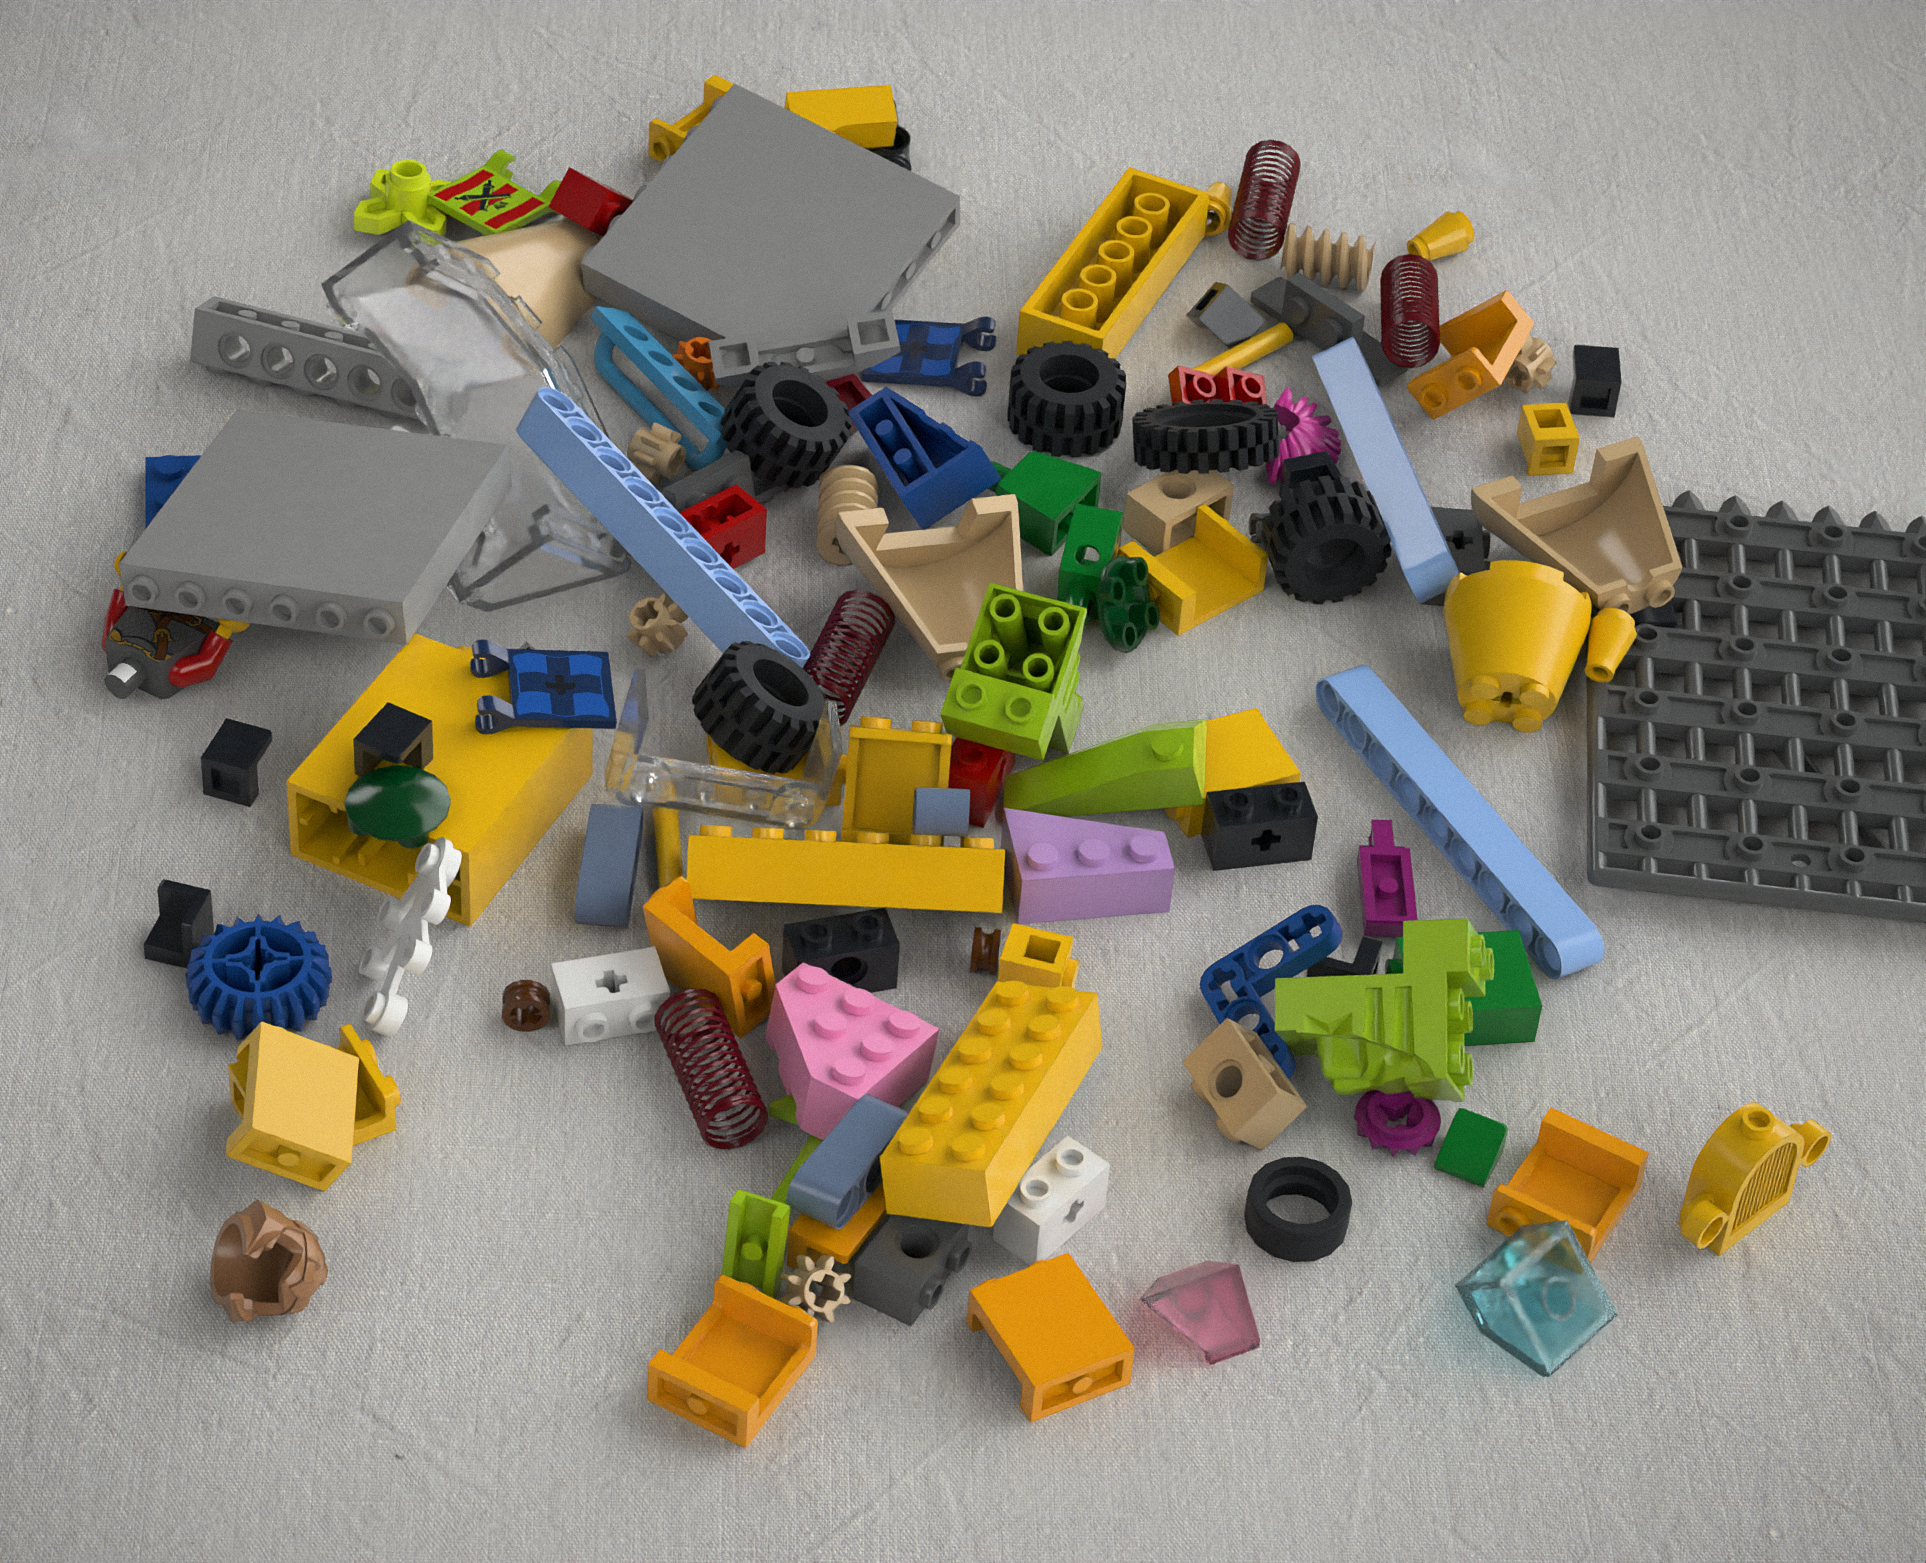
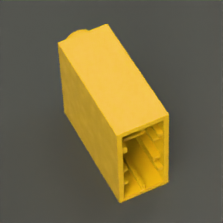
M415 633L409 643L403 646L286 781L290 850L292 856L401 898L419 874L415 871V863L421 849L425 845L413 849L405 848L398 841L381 840L370 835L360 836L349 830L344 803L348 789L360 777L355 775L353 739L387 702L432 720L433 759L423 770L434 774L447 786L451 804L447 818L437 829L429 832L427 843L433 844L437 839L443 837L452 842L453 848L461 851L462 858L459 870L452 883L447 887V895L450 896L451 901L445 917L471 927L593 775V728L513 726L493 734L478 732L475 727V717L479 714L477 711V701L480 697L486 695L495 696L511 704L507 670L487 678L475 677L470 671V661L474 658L471 647L459 646L453 648ZM383 759L375 769L395 765H410H407L403 762H401L400 764H393Z

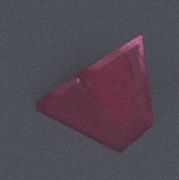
M1205 1261L1157 1278L1140 1298L1145 1305L1203 1351L1209 1365L1252 1351L1260 1346L1259 1334L1239 1264Z

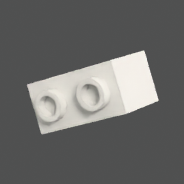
M655 946L551 963V1001L565 1046L638 1033H648L656 1030L654 1016L659 1006L670 997V990ZM670 1007L665 1011L661 1019V1025L670 1014ZM669 1019V1021H668V1023H667L665 1029H667V1028L669 1027L670 1019Z
M1067 1135L1025 1172L994 1223L993 1240L1028 1265L1039 1260H1046L1105 1208L1110 1163Z

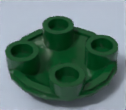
M1121 555L1111 559L1104 568L1098 585L1097 611L1100 627L1106 641L1112 648L1123 653L1136 649L1146 636V632L1148 630H1155L1160 621L1158 605L1150 599L1149 585L1147 583L1148 565L1141 557L1129 558Z
M395 765L377 768L360 776L348 789L344 805L347 812L348 827L352 833L360 836L370 835L381 840L398 841L401 846L413 849L425 845L429 839V832L437 829L447 818L451 799L447 786L434 774L418 767Z

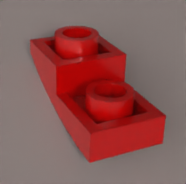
M1179 365L1168 374L1172 406L1173 402L1183 401L1186 404L1193 403L1192 400H1203V403L1212 402L1213 399H1223L1225 403L1231 400H1242V404L1252 401L1258 402V405H1268L1263 375L1228 366L1223 368L1217 375Z

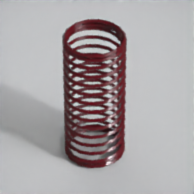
M1271 139L1260 141L1251 146L1246 154L1227 238L1233 250L1247 259H1269L1278 254L1283 247L1301 161L1298 153L1290 145L1282 141ZM1269 149H1270V150H1278V151H1281V152L1287 154V155L1293 160V162H1292L1288 157H1286V156H1284V155H1282V154H1280V153H1275V152H1263V153H1259V152H1260V151H1264V150H1269ZM1266 155L1278 156L1286 160L1292 166V168L1287 163L1276 158H1257ZM1264 161L1277 162V163H1279V164L1285 166V167L1290 171V173H1289L1285 168H1283V167H1281V166H1278V165H1276V164H1269V163H1262V164H1257V165H1255V164H1256V163H1259V162H1264ZM1261 167H1273V168H1276V169H1279V170L1283 171L1289 178H1287L1284 174H1282V173H1280V172H1278V171H1276V170H1270V169L1255 170V169H1256V168H1261ZM1263 172H1266V173H1274V174H1276V175L1282 177L1285 181H1283V180H1281V179H1279V178H1277V177H1275V176H1271V175H1263V174H1262V175H1256V174H1258V173H1263ZM1261 178L1273 179L1277 182L1265 181ZM1247 218H1250V219H1252V220L1255 221V222L1264 223V224H1270V223H1271L1272 225H1271V226L1256 225V224L1252 223L1251 221L1247 220ZM1245 223L1251 225V226L1254 227V228H1259V229H1264V230H1267V229H1275V230H1273V231H1268V232L1256 231V230H1253V229H1251L1250 227L1246 226ZM1242 227H1243L1244 229L1250 231V232L1253 233V234H1258V235H1263V236H1265V235H1272V234H1275V235H1273L1272 237L1260 238V237L1252 236V235H1250L1249 233L1245 232V231L1242 229ZM1239 231H1240L1243 235H1245V236H1247V237H1249L1250 239H1253V240H1258V241H1270V240H1274V241H1272V242H1270V243H1263V244L1251 242V241H1249L1248 239L1244 238V237L1239 233ZM1236 235H1237L1242 241L1246 242V243L1249 244V245L1257 246V247H1267V246H1272V247H1270V248H1268V249H1260V250H1259V249L1250 248V247L1246 246L1245 244H1243V243L1236 237ZM1239 246L1245 248V249L1248 250V251L1257 252V253H1264V254L1248 253V252H1246L1245 250L1241 249Z
M1413 254L1397 256L1387 263L1382 270L1380 278L1381 346L1384 355L1390 362L1399 367L1411 369L1422 367L1431 362L1439 351L1438 276L1432 263L1422 256Z
M852 590L838 597L820 636H818L810 652L808 660L802 668L810 676H813L812 678L817 685H821L840 697H831L824 693L826 698L844 703V705L838 706L829 704L830 708L845 709L842 712H831L830 716H842L838 719L840 727L847 723L895 625L894 613L889 604L880 596L869 591ZM854 597L870 599L876 602L879 606H881L884 609L885 613L888 616V619L883 612H881L877 607L869 603H866L864 601L845 600ZM850 604H860L872 608L881 615L885 621L886 628L881 620L861 608L842 607ZM846 611H857L870 616L879 624L880 628L882 629V633H880L878 628L867 619H864L857 615L841 613ZM843 618H854L863 621L872 627L877 635L872 634L859 624L844 621ZM848 625L862 629L868 635L859 633ZM837 632H842L845 636H840ZM834 639H838L841 643H836ZM844 640L850 641L860 648H856L846 643ZM830 646H835L838 650H832ZM841 647L846 648V649H848V650H851V651L854 652L856 655H853V654H851V653H849V652L843 650ZM827 653H831L834 657H829ZM837 654H840V655H842V656H845V657L849 658L852 662L845 660L844 658L838 656ZM856 659H861L863 663H859ZM823 660H828L831 664H825ZM834 661L845 665V666L848 667L849 669H846V668H844V667H842V666L836 664ZM852 666H857L859 670L854 669ZM820 667H824L827 671H822ZM830 668H832V669H834V670H837V671L843 673L845 676L836 673L835 671L831 670ZM848 673H854L856 677H852ZM816 674H821L825 679L818 678ZM828 676L839 680L841 683L829 678ZM843 679L850 680L852 684H848ZM841 687H846L848 691H844Z
M692 988L670 996L659 1006L654 1016V1025L664 1044V1049L671 1061V1066L678 1078V1082L682 1087V1092L689 1104V1109L693 1113V1118L700 1130L701 1138L706 1145L715 1149L729 1150L742 1147L762 1133L768 1122V1111L761 1100V1095L757 1091V1086L753 1082L754 1079L738 1047L739 1044L735 1040V1035L731 1031V1026L727 1022V1017L724 1014L721 1003L715 993L706 989ZM693 996L708 998L688 1001L676 1007L664 1019L661 1025V1019L665 1011L676 1002ZM696 1003H708L715 1006V1008L690 1010L679 1016L665 1031L669 1019L686 1006ZM702 1011L713 1012L712 1016L693 1019L682 1025L674 1034L671 1033L672 1028L687 1016ZM708 1020L701 1027L679 1034L683 1029L694 1023ZM716 1029H720L719 1033H713ZM715 1037L706 1044H703L699 1047L690 1048L691 1046L695 1045L696 1043L702 1040ZM721 1037L724 1038L723 1042H716ZM681 1044H688L685 1048H679ZM718 1046L704 1055L693 1057L705 1049ZM724 1046L728 1047L726 1051H719ZM692 1052L688 1057H683L684 1053ZM721 1055L707 1064L698 1065L710 1057ZM727 1055H732L730 1059H723ZM688 1061H695L691 1066L686 1065ZM731 1063L735 1064L734 1068H727ZM724 1064L722 1067L714 1071H711L709 1073H703L704 1071L708 1070L713 1066ZM700 1069L696 1074H690L692 1070ZM728 1072L725 1076L719 1079L706 1082L716 1075ZM735 1072L739 1073L737 1077H730ZM696 1078H703L699 1083L694 1082ZM732 1081L724 1087H721L717 1090L709 1091L722 1083ZM738 1081H743L741 1086H733ZM708 1086L703 1092L697 1091L700 1087ZM735 1090L733 1093L727 1096H724L719 1099H714L725 1092ZM741 1090H747L745 1094H738ZM711 1095L707 1100H701L703 1096ZM708 1104H715L711 1109H705ZM740 1104H747L741 1110L729 1116L713 1118L719 1112L727 1111ZM751 1105L755 1106L747 1117L732 1125L721 1127L708 1125L710 1121L730 1120L741 1115ZM760 1109V1114L756 1121L742 1131L724 1136L714 1135L707 1131V1129L722 1131L738 1127L746 1123ZM750 1130H752L750 1133H748V1134H746V1135H744V1136H742V1137H740V1138H738V1139H735V1140L726 1141V1142L713 1140V1139H724V1140H725V1139H730V1138H736V1137H739V1136H741V1135H743V1134L749 1132Z

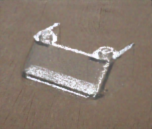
M635 668L605 769L606 792L614 802L630 807L755 827L784 828V830L806 828L820 819L843 753L837 702L826 701L801 780L639 754L649 721L645 669Z

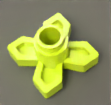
M415 160L397 161L391 166V171L377 169L370 181V198L372 199L359 202L353 213V229L358 232L380 235L396 228H402L413 242L435 246L440 245L446 233L447 217L445 215L448 214L427 203V194L451 183V181L440 179L431 181L425 165Z

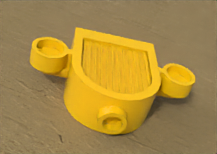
M1757 1102L1748 1103L1734 1111L1710 1136L1693 1165L1678 1221V1225L1681 1226L1680 1234L1699 1249L1707 1246L1718 1256L1723 1254L1789 1203L1798 1168L1800 1165L1805 1168L1813 1165L1823 1155L1831 1141V1132L1813 1119L1806 1121L1804 1124L1793 1123L1787 1125Z

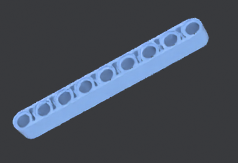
M1354 336L1312 356L1367 488L1376 501L1400 566L1417 601L1421 604L1445 592L1450 581L1460 572L1370 368Z
M540 387L516 428L517 434L722 653L735 642L740 644L741 641H749L777 650L803 668L810 656L806 645L568 396L553 388Z
M1362 664L1317 681V702L1325 717L1506 929L1519 930L1525 951L1549 978L1558 979L1603 960L1604 944L1596 926L1371 668Z

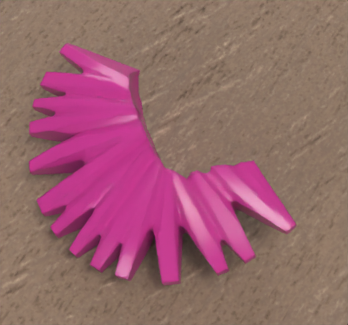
M1285 388L1273 407L1278 412V422L1281 426L1285 425V430L1289 433L1285 439L1279 442L1278 458H1274V461L1266 463L1270 484H1275L1277 476L1281 481L1284 459L1327 451L1334 463L1337 464L1339 460L1337 455H1340L1342 450L1339 448L1341 440L1338 439V430L1326 427L1331 423L1332 419L1328 415L1312 417L1318 405L1313 402L1308 406V398L1305 396L1296 404H1293L1292 393L1289 388Z

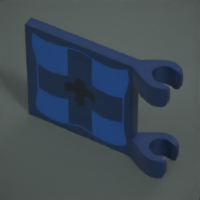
M979 317L967 323L894 319L901 352L862 372V382L954 387L970 396H982L986 392L987 382L972 378H984L986 375V365L982 362H969L958 367L963 342L980 351H991L994 349L996 336H987L982 334V332L993 333L996 322L991 317Z
M484 639L473 643L472 655L474 658L470 661L472 675L478 678H487L507 670L511 702L510 704L498 697L489 695L480 697L477 701V711L479 714L475 717V727L478 732L493 734L513 726L616 729L617 719L608 652L507 649L493 641Z

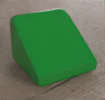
M1459 1108L1436 1158L1434 1169L1484 1188L1504 1151L1508 1132L1507 1126L1475 1112Z

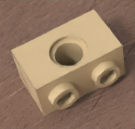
M1178 470L1169 473L1165 472L1143 485L1136 486L1127 493L1123 530L1158 555L1194 536L1197 508L1203 504H1206L1219 516L1229 521L1234 484L1215 470H1209V474H1198V470H1192L1188 474H1180Z
M1228 1018L1182 1061L1194 1078V1081L1191 1083L1193 1091L1202 1101L1214 1108L1219 1116L1215 1121L1217 1127L1235 1144L1243 1141L1263 1150L1307 1108V1105L1258 1034Z

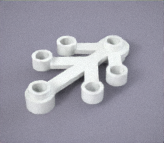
M441 837L433 844L427 843L421 849L415 863V871L419 874L400 900L393 896H388L384 900L377 915V924L393 931V934L382 948L370 945L364 952L359 964L360 974L379 981L391 963L381 993L372 991L366 998L361 1010V1020L367 1022L368 1029L388 1038L394 1036L399 1030L407 1012V999L396 994L404 970L406 969L420 975L426 969L432 956V946L429 944L428 922L435 925L440 924L450 906L451 898L447 895V887L452 883L459 870L462 854L461 851L453 848L452 842L446 838Z

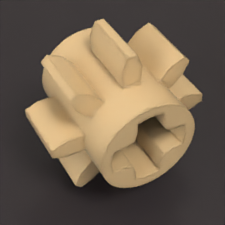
M1529 334L1507 372L1504 381L1515 389H1522L1524 393H1528L1534 386L1542 389L1553 378L1549 371L1557 364V360L1553 359L1550 346L1542 339L1532 338Z
M653 423L651 431L642 428L634 434L627 451L628 460L636 463L635 467L651 482L659 485L663 476L672 479L678 475L686 459V448L678 444L682 435L658 423Z
M662 593L659 599L654 597L643 598L633 607L631 614L628 615L634 628L626 635L638 648H642L652 658L657 652L672 653L680 647L685 637L688 636V632L685 630L682 622L686 621L689 616L666 593Z
M822 1254L818 1258L816 1267L808 1256H797L799 1267L791 1274L781 1273L780 1278L787 1282L788 1293L781 1298L780 1302L792 1306L798 1305L812 1317H814L815 1311H817L821 1320L830 1323L834 1322L832 1310L836 1309L840 1304L851 1303V1300L844 1295V1283L851 1278L850 1273L831 1271L834 1265V1257ZM812 1281L822 1286V1292L819 1297L813 1292L808 1291Z

